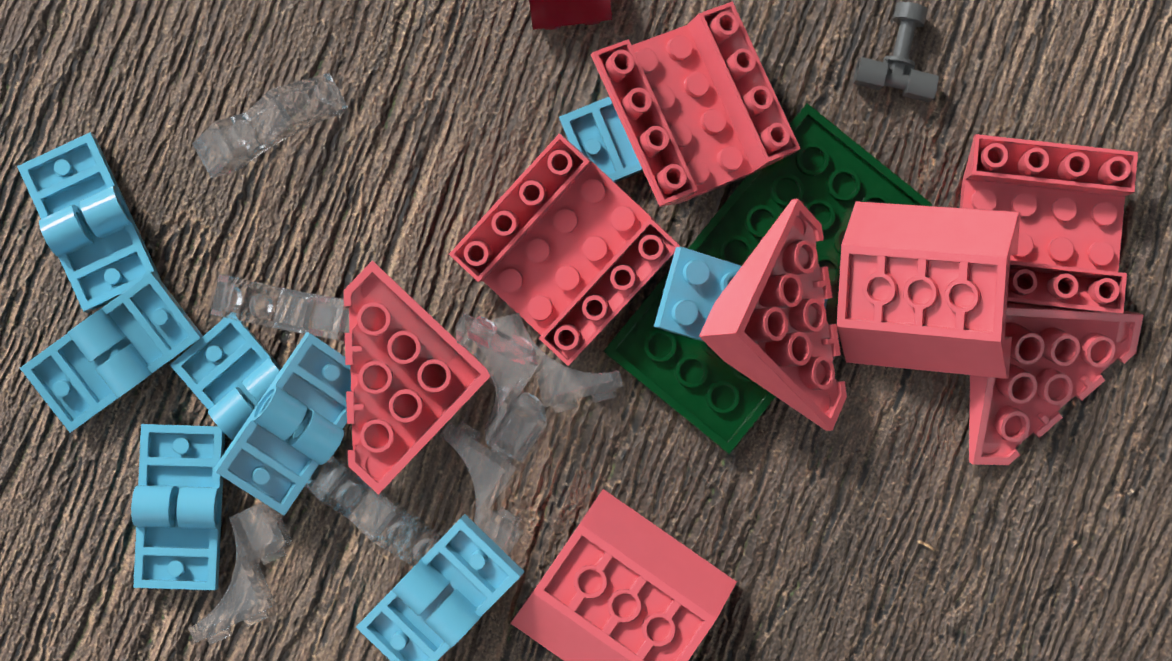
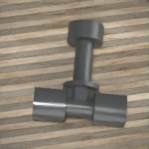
M912 2L896 3L893 21L900 24L893 56H885L883 62L861 57L857 61L852 84L880 90L885 85L903 90L902 96L925 102H931L934 99L939 76L914 70L916 63L909 59L915 28L925 25L928 11L925 6Z

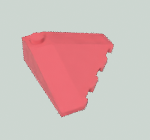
M793 199L715 301L699 337L727 364L824 430L833 431L847 398L845 381H836L833 357L841 355L836 324H828L824 307V299L832 298L828 266L820 267L818 264L816 242L824 240L822 224L799 199Z
M372 260L344 289V307L349 306L350 332L345 333V365H350L351 391H346L347 424H352L353 449L348 450V467L379 495L492 376V373Z
M1007 302L1005 336L1012 337L1009 378L970 375L969 462L976 465H1010L1020 456L1019 452L1015 449L1032 433L1038 438L1043 436L1063 418L1058 411L1075 396L1083 401L1105 381L1103 376L1100 375L1117 359L1125 364L1136 354L1144 315L1124 311L1123 314Z

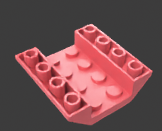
M733 1L699 13L683 27L631 45L628 39L591 54L659 207L680 204L749 176L800 150V146Z
M559 133L449 255L477 282L483 281L541 335L538 339L569 366L674 254L676 247H680V245L595 163Z
M979 134L974 135L962 180L960 208L1020 212L1018 254L1010 256L1007 302L1114 314L1124 313L1127 273L1118 272L1125 197L1135 192L1138 152Z
M855 202L841 244L837 330L846 363L1008 379L1012 337L1005 336L1010 256L1018 254L1020 212Z
M602 489L576 530L510 624L563 661H689L717 620L737 581Z

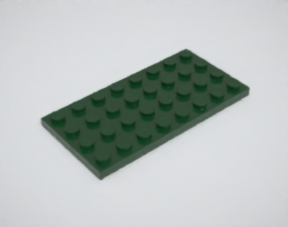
M806 103L789 124L800 146V150L747 176L687 249L742 266L790 201L799 199L822 224L824 240L816 242L819 266H828L832 298L827 300L825 308L826 320L828 324H835L838 311L841 244L855 202L931 206L932 203ZM668 272L603 352L723 451L730 454L776 396L723 361L705 342L654 327Z

